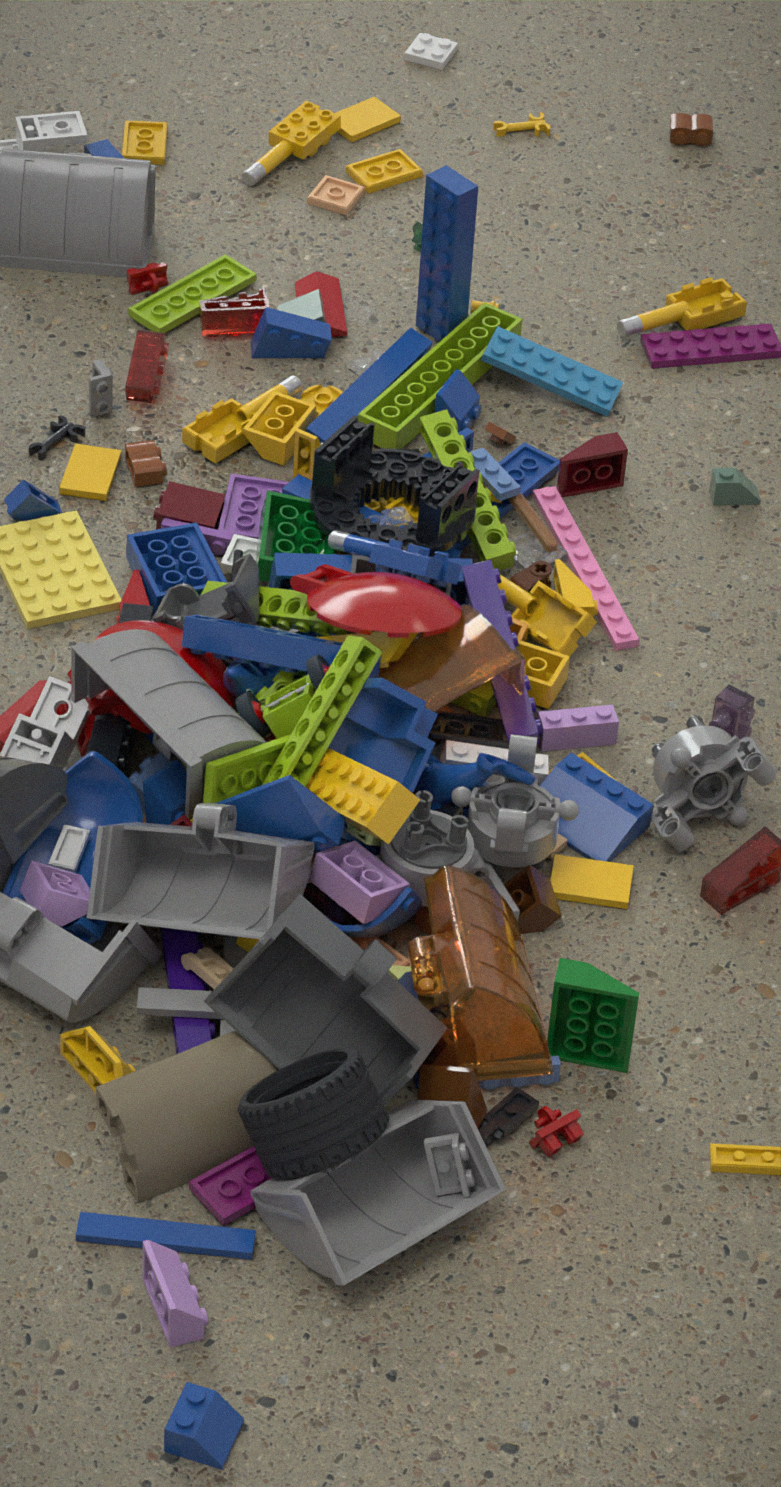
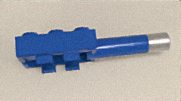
M337 530L332 531L328 537V545L331 549L370 557L369 562L379 565L377 570L392 573L393 569H395V574L409 577L413 574L412 578L426 583H430L432 579L431 584L446 587L447 582L457 585L462 566L447 561L448 553L436 551L433 558L429 557V548L409 544L406 551L401 549L403 544L401 541L390 539L389 543Z

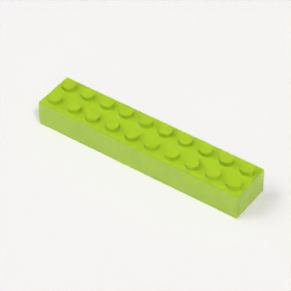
M484 302L358 414V421L366 425L369 423L375 424L373 444L388 449H402L420 433V417L435 413L436 394L456 369L460 370L470 384L473 385L492 367V365L481 361L497 326L521 336L523 319Z

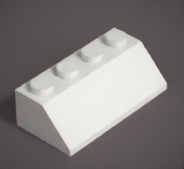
M442 739L440 741V761L444 764L474 763L479 753L493 755L508 761V748ZM536 753L533 775L538 778L537 785L539 786L549 775L548 755ZM493 774L486 782L489 784L501 779V776Z

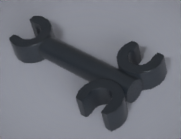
M59 415L58 423L50 422V430L54 434L42 443H32L29 446V455L32 456L34 453H38V460H44L47 456V450L67 435L71 442H78V435L85 436V427L79 424L74 425L72 422L68 423L65 416Z

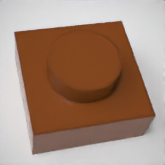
M491 422L485 428L487 432L492 434L490 439L501 445L504 441L512 445L516 439V436Z

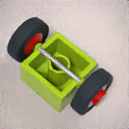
M319 654L311 657L306 661L308 675L266 696L265 705H261L251 692L240 695L236 698L239 715L261 737L268 735L271 731L277 739L290 735L330 665Z

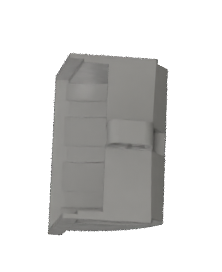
M3 148L2 152H0V267L127 277V269L145 268L149 264L154 239L156 165H151L150 160L101 157L75 152L65 154Z
M138 629L125 630L104 636L89 644L82 641L71 647V700L77 703L86 697L91 699L109 688L121 698L154 733L153 745L170 762L181 760L187 766L185 816L188 819L193 816L196 805L203 803L206 763L266 743L160 636L153 632Z
M217 803L197 804L193 814L192 826L140 822L98 826L87 918L130 923L134 919L139 925L261 939L299 894L303 896L312 867L314 842L236 831V807L234 805Z
M0 848V981L67 1022L75 1023L85 1020L105 1009L131 986L149 963L155 966L161 958L162 952L134 919L131 920L124 931L107 922L101 939L88 944L44 918L42 912L18 897L12 899L3 894L14 864L9 862L6 854Z
M410 1100L389 1111V1123L385 1132L372 1145L357 1155L329 1169L306 1177L292 1180L271 1178L251 1190V1196L255 1202L258 1214L272 1233L295 1257L314 1271L332 1278L335 1285H346L506 1190L465 1102ZM459 1133L461 1143L466 1142L469 1160H465L467 1169L473 1170L475 1186L471 1187L470 1197L464 1198L463 1192L436 1196L424 1147V1139Z

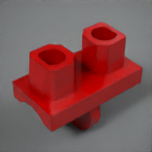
M154 262L148 264L145 268L127 269L129 292L132 295L147 290L154 293L159 290V287L168 285L167 264L165 262L160 264Z
M547 1106L539 1109V1119L534 1121L536 1128L539 1130L536 1131L535 1138L529 1141L531 1147L535 1149L540 1146L542 1151L550 1157L563 1147L557 1138L558 1135L562 1134L569 1145L579 1141L584 1135L578 1123L581 1117L579 1111L576 1109L561 1117L562 1114L559 1109L552 1111Z

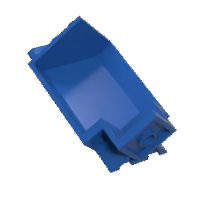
M367 678L328 748L398 781L413 793L435 745V742L427 737L438 714L425 707L426 701L384 678ZM344 823L338 846L357 841L374 856L379 855L381 846L365 844L347 832V823Z

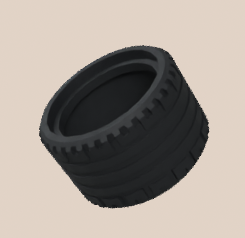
M348 1048L321 1052L272 1073L251 1087L242 1096L237 1109L266 1174L279 1180L306 1177L350 1159L378 1140L385 1132L389 1123V1115L380 1095L377 1093L373 1080H371V1075L361 1054Z

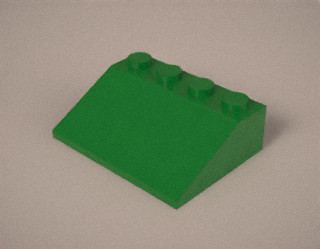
M267 490L261 510L255 560L259 567V580L269 582L274 553L334 554V549H331L328 545V536L324 534L313 519V511L310 510L309 499Z
M560 958L554 981L546 1045L549 1057L559 1056L560 1061L628 1073L639 992L587 962Z

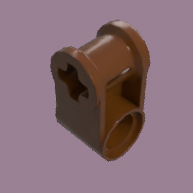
M536 561L521 572L514 574L509 580L530 593L538 581L551 588L549 576L552 573V567L545 561Z

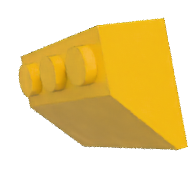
M273 391L245 425L243 434L263 459L284 466L294 454L295 430L298 428L306 431V428L315 420L316 405Z

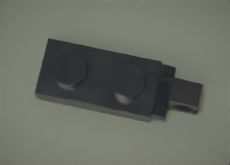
M518 1087L512 1090L486 1113L478 1128L486 1148L494 1140L500 1142L502 1139H505L539 1108L540 1101Z

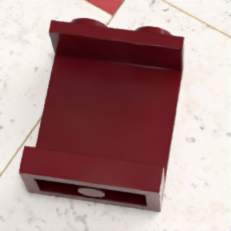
M169 481L167 489L161 491L159 498L160 507L156 506L154 510L153 520L157 521L156 530L161 529V523L164 518L190 524L198 523L199 526L217 530L226 494Z

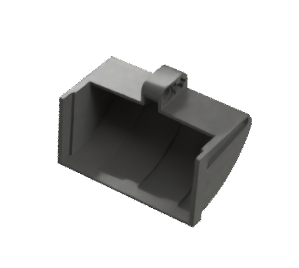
M0 756V844L9 862L15 863L69 804L66 794L68 780L66 773L53 765Z
M301 894L293 900L250 952L204 1000L211 1009L279 1070L306 1057L333 1049L348 1048L359 1052L383 1105L413 1077L447 1029L440 1020L387 972L397 960L389 950L376 939L365 950L361 949Z

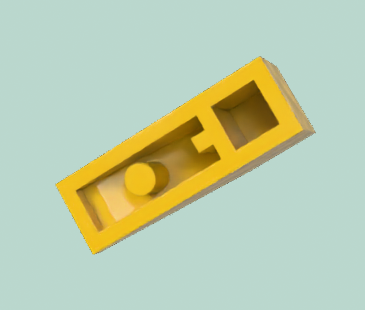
M298 428L295 430L293 479L299 474L312 480L314 454L321 443L318 437Z
M555 559L553 581L556 592L588 612L594 618V615L598 614L597 600H593L591 590L560 559Z

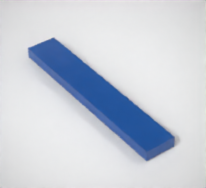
M80 1212L76 1230V1241L143 1248V1241L150 1240L176 1252L250 1260L253 1257L256 1230L89 1212Z

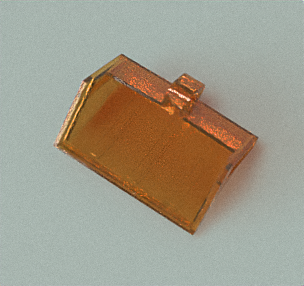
M463 604L460 606L462 610L461 620L456 627L447 632L423 637L421 632H419L398 661L389 662V667L380 668L378 678H384L426 701L425 707L434 712L499 674L508 686L512 684L519 695L523 694L525 686V658L518 648L514 650L510 648L499 632L483 615L471 606Z
M453 866L440 868L432 876L424 878L431 935L414 938L407 947L415 992L420 995L442 993L455 1043L458 1067L473 1068L478 1081L553 1074L552 1060L523 937L513 910L495 888L476 875Z

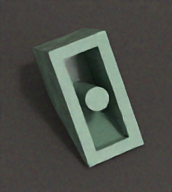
M712 468L709 491L713 505L760 504L757 486L737 468Z

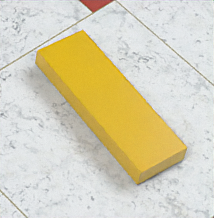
M710 1143V1172L781 1175V1147Z

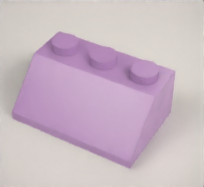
M613 705L533 713L535 720L540 719L543 734H539L541 752L616 744L619 720Z
M357 841L316 853L309 881L363 924L378 918L394 903L405 888L410 887V883Z
M31 861L20 889L28 904L39 909L44 918L61 927L87 914L90 888L82 875Z
M146 1240L143 1241L142 1280L169 1348L204 1339V1326L208 1325V1317L205 1308H200L198 1305L199 1296L196 1286L189 1283L190 1275L187 1264L185 1262L181 1263L176 1251Z

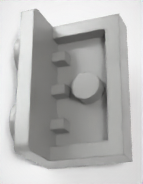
M101 359L92 361V377L89 378V414L91 417L112 412L113 374L111 369L106 367Z
M459 1133L424 1139V1147L436 1196L463 1192L464 1198L470 1197V1190L472 1186H475L473 1170L467 1169L465 1160H469L466 1142L461 1143Z

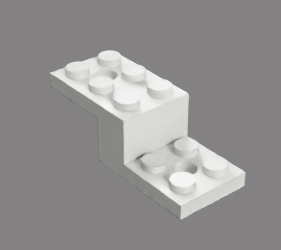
M72 111L15 117L16 139L0 140V152H2L3 148L45 152V146L87 142V132L80 112Z
M49 676L31 716L18 714L0 756L49 765L58 763L66 766L90 714L87 701L84 698L74 703L71 700V684ZM64 703L69 705L67 713L57 715L59 705Z

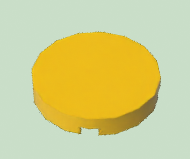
M314 385L302 392L300 400L316 405L315 418H317L343 392L334 386L328 385V388L322 387V385Z

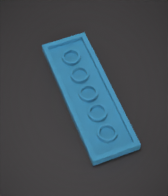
M497 326L481 359L483 362L608 417L623 384L622 381L614 377L608 376Z

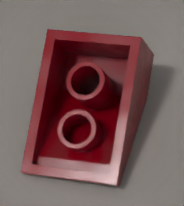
M618 432L595 436L560 458L557 490L562 498L624 486L628 448Z

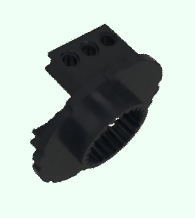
M355 415L315 450L309 507L313 511L315 523L328 537L332 531L337 530L389 543L390 539L403 543L402 550L407 551L409 544L429 548L430 557L434 556L436 551L445 552L451 549L453 543L461 542L466 537L467 530L473 527L480 473L478 469L474 471L462 467L463 463L460 461L457 462V466L453 469L452 467L442 465L441 461L433 457L426 458L420 453L408 450L381 448L378 451H372L375 424L369 423L366 425L358 421V417ZM400 497L404 498L405 504L411 502L412 507H419L418 522H414L411 526L404 525L402 529L399 526L390 528L389 525L380 527L378 522L371 523V519L364 518L365 515L360 514L359 507H364L365 502L370 504L372 499L380 501V498L385 500L394 498V500H397Z

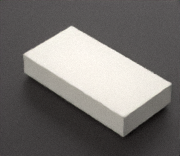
M64 825L48 865L76 873L90 838V830Z

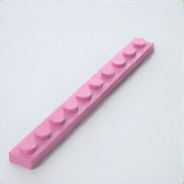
M556 486L533 490L532 498L552 535L558 542V546L572 572L591 590L593 600H597L598 614L596 616L614 650L638 647L639 638Z

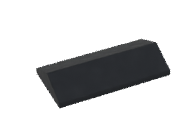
M431 710L438 715L427 738L509 748L510 742L501 719Z

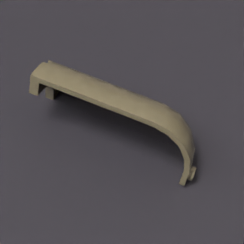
M237 1031L227 1033L96 1087V1107L105 1120L112 1137L118 1136L123 1151L118 1154L122 1164L124 1184L138 1203L188 1183L253 1147L250 1135H248L237 1111L242 1096L251 1087L279 1069Z

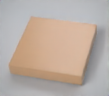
M325 175L307 197V204L347 215L363 196L365 187Z

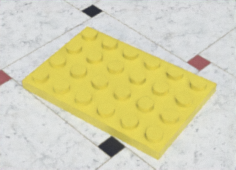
M77 511L0 526V573L27 629L119 610L121 598Z

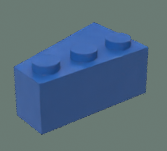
M265 307L250 341L251 358H324L332 341L330 324Z

